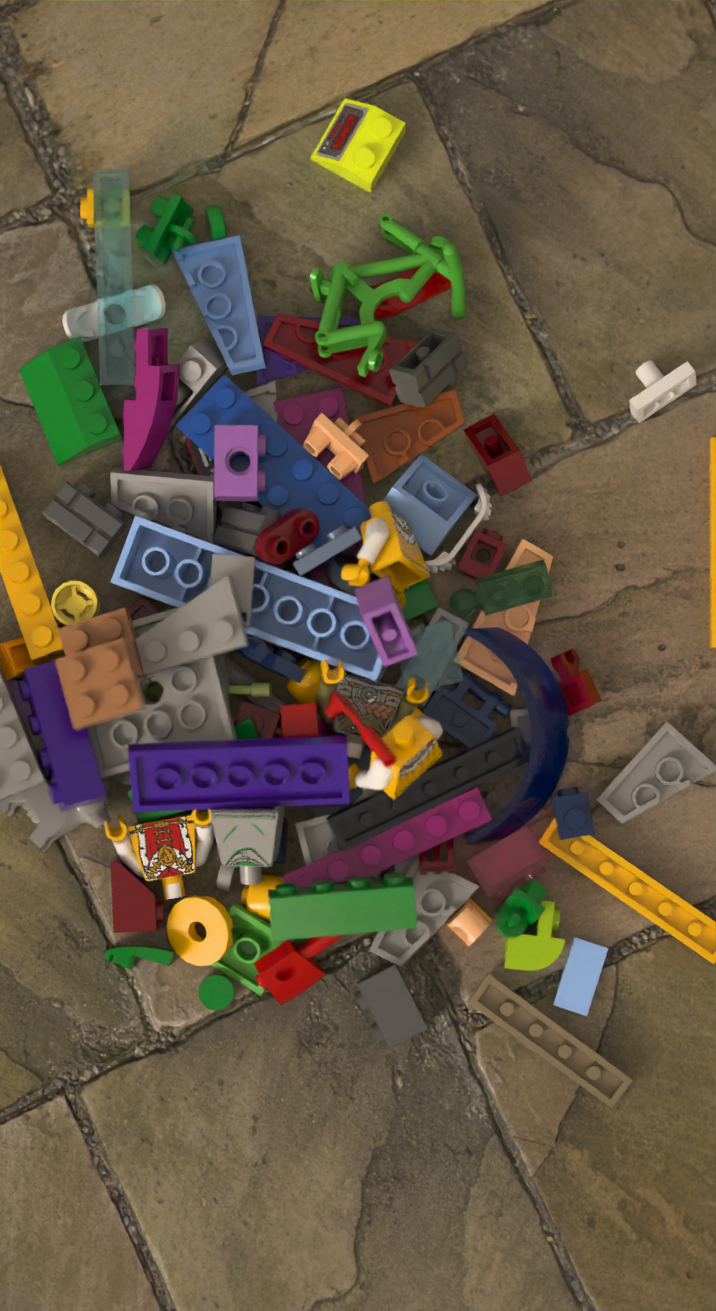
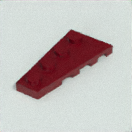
M277 314L262 346L263 348L390 408L397 393L395 390L396 385L392 382L389 370L418 342L404 341L387 336L380 349L383 351V360L379 370L376 372L369 370L366 377L359 375L357 367L368 346L332 353L330 357L323 358L319 355V344H317L315 334L318 332L320 325L319 321Z

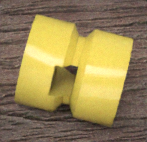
M81 581L63 583L55 590L52 596L51 608L53 614L64 626L101 615L102 605L99 596L89 585Z

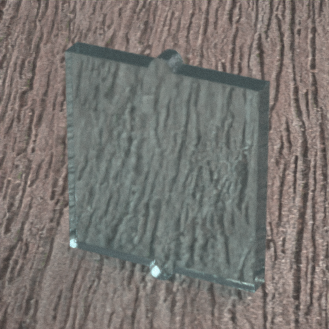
M450 620L427 626L421 623L418 625V628L410 629L418 655L399 661L406 692L407 682L412 677L416 678L414 690H422L425 684L428 683L429 689L438 691L441 686L464 681Z

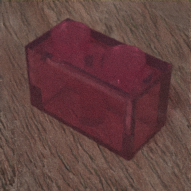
M525 825L467 859L465 862L486 897L489 898L494 895L499 900L510 894L515 889L513 883L525 877L528 882L530 879H535L545 873L546 870L543 865L550 861L530 827Z

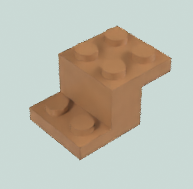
M124 607L58 629L65 657L55 659L74 730H81L146 709L138 680L148 676L143 673L135 641L137 637L128 608Z

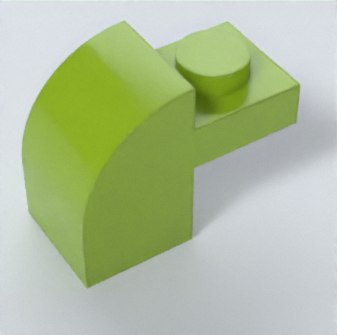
M541 901L540 905L546 909L536 920L535 935L522 933L514 939L506 938L503 959L504 968L536 971L549 966L559 957L564 948L565 939L551 937L552 930L558 931L560 923V909H555L554 901Z

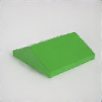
M234 902L228 912L234 927L231 929V938L234 937L233 946L225 957L211 965L261 996L264 989L255 978L259 973L254 963L286 940L272 941L271 924Z

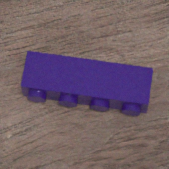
M55 661L24 669L21 676L22 680L18 681V688L22 701H29L32 714L28 715V723L32 735H38L42 748L37 750L38 758L42 769L49 770L52 783H48L47 787L52 804L58 803L60 812L102 801L106 793L87 728L81 730H74Z

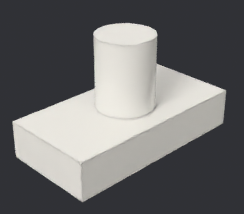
M652 360L643 363L636 370L635 374L646 389L629 400L631 414L640 423L696 385V372L688 361L666 376H663Z

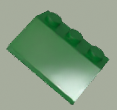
M81 337L46 350L19 369L58 466L123 440Z

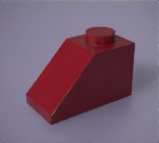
M495 414L463 429L485 474L500 497L532 481L519 448Z
M110 861L113 933L159 930V923H165L164 902H158L157 894L138 876H135L121 861Z

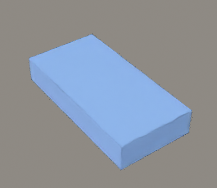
M574 937L552 1005L587 1016L609 948Z

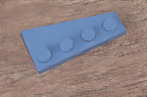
M240 235L182 247L179 252L172 250L231 375L266 368Z

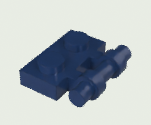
M248 634L249 646L233 650L262 668L298 683H301L306 673V670L295 665L298 658L280 649L277 650L265 644L262 639L251 637Z
M454 666L447 678L458 685L452 693L440 685L422 713L438 721L444 732L467 748H471L490 739L499 725L487 718L491 711L495 710L505 717L512 705L501 698L503 695L495 689L491 691L476 681L477 676L470 671L465 673ZM466 692H469L484 703L479 711L462 700Z

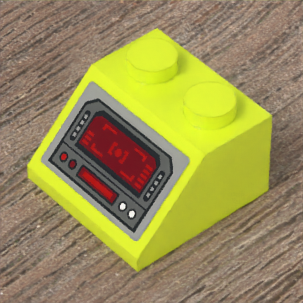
M345 98L310 159L371 193L405 135L406 123L374 105Z

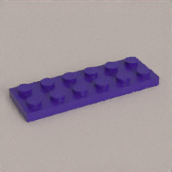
M347 736L128 744L134 812L350 804Z

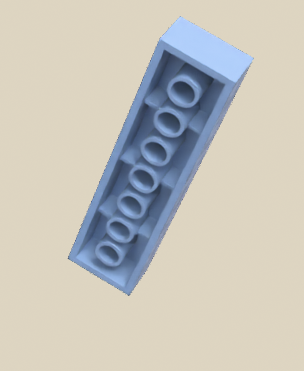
M135 516L111 583L178 608L210 588L213 554L243 555ZM255 560L250 627H245L247 634L319 661L327 660L328 664L335 667L338 666V660H341L344 670L381 683L386 667H384L363 621L355 596ZM241 612L243 621H246L247 613Z

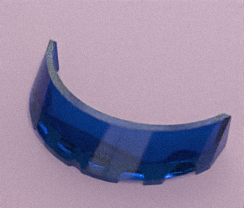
M464 627L463 635L477 640L495 653L518 682L530 715L531 750L524 778L515 796L507 807L503 809L502 813L482 830L464 833V840L468 844L502 839L529 822L543 808L556 789L568 756V711L555 676L544 660L528 644L499 627Z

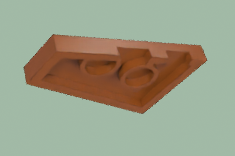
M456 389L439 393L435 397V401L424 408L404 403L354 417V421L358 419L362 423L357 432L366 440L362 445V450L369 455L366 464L373 486L465 424Z

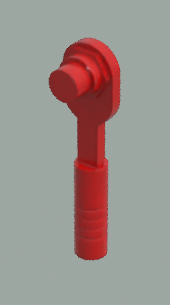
M334 691L331 694L329 705L324 709L326 715L335 720L339 714L345 713L359 728L361 738L386 768L394 765L397 758L371 726L365 725L352 704L341 693Z

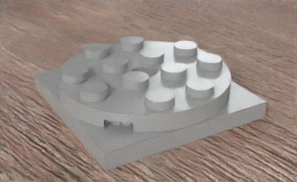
M181 607L133 620L132 623L136 637L138 638ZM216 655L147 675V678L138 680L146 709L87 727L101 779L130 772L128 744L237 740L225 694L224 674ZM152 682H159L164 688L163 694L157 702H151L146 696V689Z

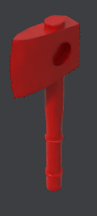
M343 935L312 937L300 946H297L291 940H286L254 963L259 973L255 976L257 982L264 990L268 988L280 1005L292 1000L308 990L327 974L312 957Z

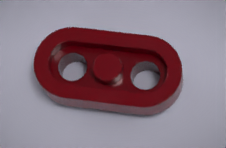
M294 508L258 535L255 544L258 557L264 562L275 565L286 562L317 537L320 527L317 515L303 508ZM280 542V549L277 551L276 547Z

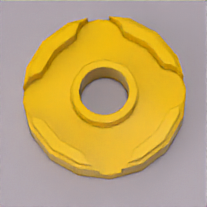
M190 895L175 904L168 915L166 929L169 942L176 954L190 964L196 966L211 965L225 957L233 946L234 937L231 938V929L234 928L232 918L226 908L215 898ZM196 922H200L206 928V938H202L197 934L195 930Z

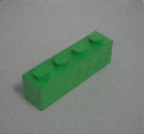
M393 873L383 876L384 880L369 881L368 877L360 876L349 878L347 883L333 884L332 880H317L308 887H297L295 883L278 884L274 890H268L272 941L417 928L412 877L405 878V874Z

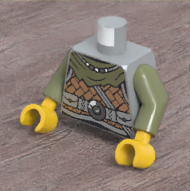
M322 660L320 663L323 676L320 678L316 701L319 705L323 721L329 725V730L343 733L347 736L348 757L362 759L365 741L360 736L361 731L345 713L339 714L335 720H332L324 712V709L329 705L331 694L334 691L341 693L352 704L365 725L371 726L380 738H383L404 717L412 715L418 703L424 702L429 695L428 683L425 684L422 690H414L416 685V678L414 677L408 680L407 693H404L405 688L345 675L341 660H338V666L334 670H328L327 660Z

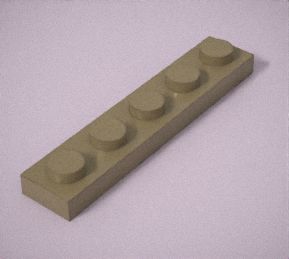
M489 973L467 1001L612 1109L633 1081V1079Z

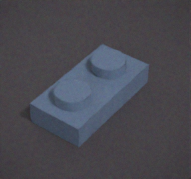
M343 525L326 535L329 542L317 549L313 543L296 553L298 561L292 565L297 574L302 576L359 542L362 538L357 529L353 527L347 531Z

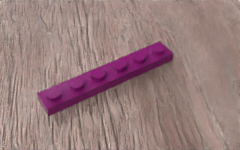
M478 787L352 848L343 852L338 850L283 875L282 878L284 883H295L297 887H308L317 880H332L333 884L347 883V879L352 877H369L491 821L492 818Z

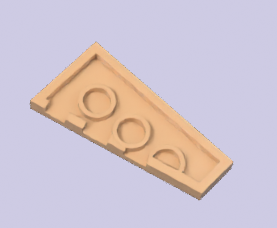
M525 539L520 540L452 662L511 696H515L521 667L524 664L526 649L536 621V613L551 567L552 555Z

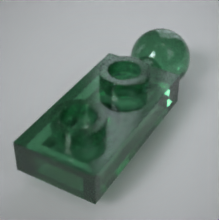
M542 559L477 578L475 581L478 591L472 592L466 588L455 590L450 596L449 606L454 614L464 617L471 615L476 607L481 605L482 611L486 616L552 597L553 594L546 563Z

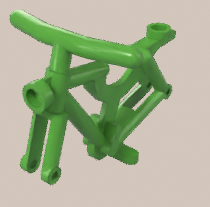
M384 213L379 217L380 226L383 228L381 232L382 238L385 241L392 242L406 252L407 256L358 266L338 262L328 272L329 282L324 280L322 269L314 267L310 274L315 302L323 304L326 300L319 329L315 334L316 342L319 344V355L327 358L332 353L368 346L357 367L359 375L366 377L369 370L378 371L382 364L383 351L380 349L387 338L386 327L383 322L374 320L376 308L382 301L392 296H398L402 302H410L433 273L436 272L451 281L453 317L461 319L466 313V287L463 266L455 245L441 236H434L428 246L424 240L394 220L393 216L389 213ZM420 267L411 279L398 278L384 283L374 290L361 280ZM349 292L362 303L359 311L361 324L337 329L346 295Z

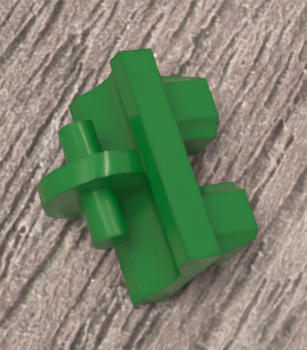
M173 193L171 198L156 196L151 206V213L160 220L155 229L147 225L140 227L135 240L158 262L166 265L172 250L179 252L184 242L194 245L198 238L190 232L195 223L190 218L194 209L184 202L182 196Z
M530 879L524 888L519 889L516 887L495 910L498 914L496 917L498 932L506 938L513 939L524 933L545 911L546 908L540 905V903L548 893V890L534 879Z

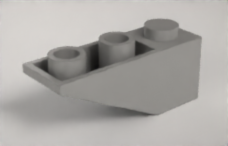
M207 337L190 345L176 363L180 364L176 405L168 432L211 388L227 368L219 348Z

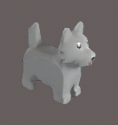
M46 769V775L47 777H49V770ZM50 779L47 783L0 802V810L9 818L15 814L17 806H23V809L27 811L26 815L37 825L29 839L46 853L55 840L74 830L82 823L86 822L95 828H101L104 826L105 820H107L108 824L111 822L107 813L110 800L106 792L113 784L109 779L102 781L106 793L102 801L60 812L58 803L53 805L47 787L48 783H52Z

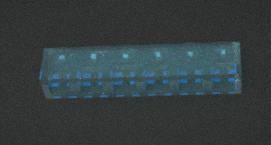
M93 170L100 385L102 387L134 386L136 375V353L134 349L136 332L129 170Z

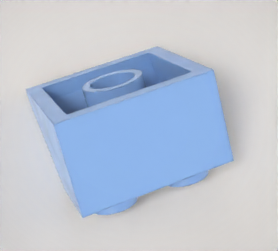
M420 454L393 485L383 501L388 502L391 511L410 525L419 548L432 556L475 500L477 494L423 454Z

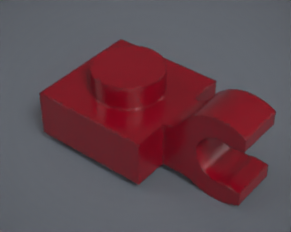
M574 649L551 658V664L561 679L554 686L568 716L574 715L602 701L588 670L585 669L579 672L580 660Z

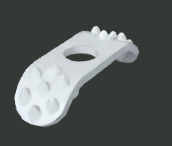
M152 284L87 305L75 307L65 311L63 315L64 330L70 340L81 337L83 342L121 332L163 317L166 306L165 299L159 287ZM113 304L120 305L125 310V319L118 325H112L105 319L106 309Z
M481 483L475 485L479 498L474 508V514L477 517L450 554L443 551L436 559L425 561L429 572L437 573V570H451L452 565L457 564L456 557L470 540L474 531L478 529L484 520H489L488 516L491 515L490 508L492 506L489 503L490 495Z

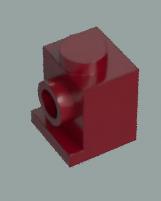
M486 528L483 529L482 533L475 530L456 572L489 586L507 547V544L501 542L503 536ZM480 550L487 551L489 560L487 562L478 561L476 553Z

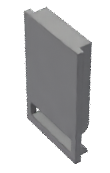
M213 554L210 587L227 575L231 576L240 611L247 613L246 621H243L244 627H250L256 557Z

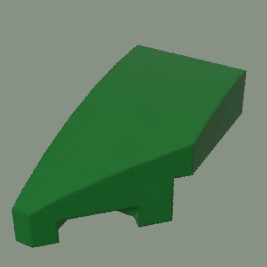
M123 946L108 949L104 960L122 965V967L127 969L134 968L137 957L170 966L172 965L175 951L153 946Z

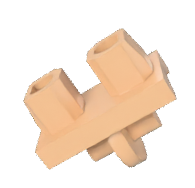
M321 413L315 419L309 431L310 433L303 444V448L312 456L317 457L326 447L335 455L327 468L338 480H341L352 471L356 474L369 457L360 448L366 440L357 433L362 426L358 419L348 425L339 417L333 423Z

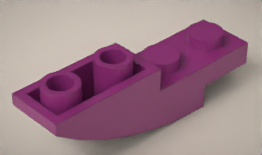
M168 328L136 329L134 343L136 353V375L134 378L136 398L124 400V410L122 413L124 423V445L122 448L124 471L150 468L166 439L172 421L179 385L180 364H168Z

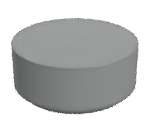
M221 863L216 883L218 889L228 892L232 891L240 866H224Z

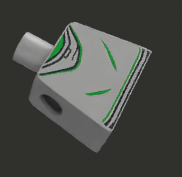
M285 806L210 810L221 863L224 866H240L242 884L256 885L261 883V867L272 866L278 858Z

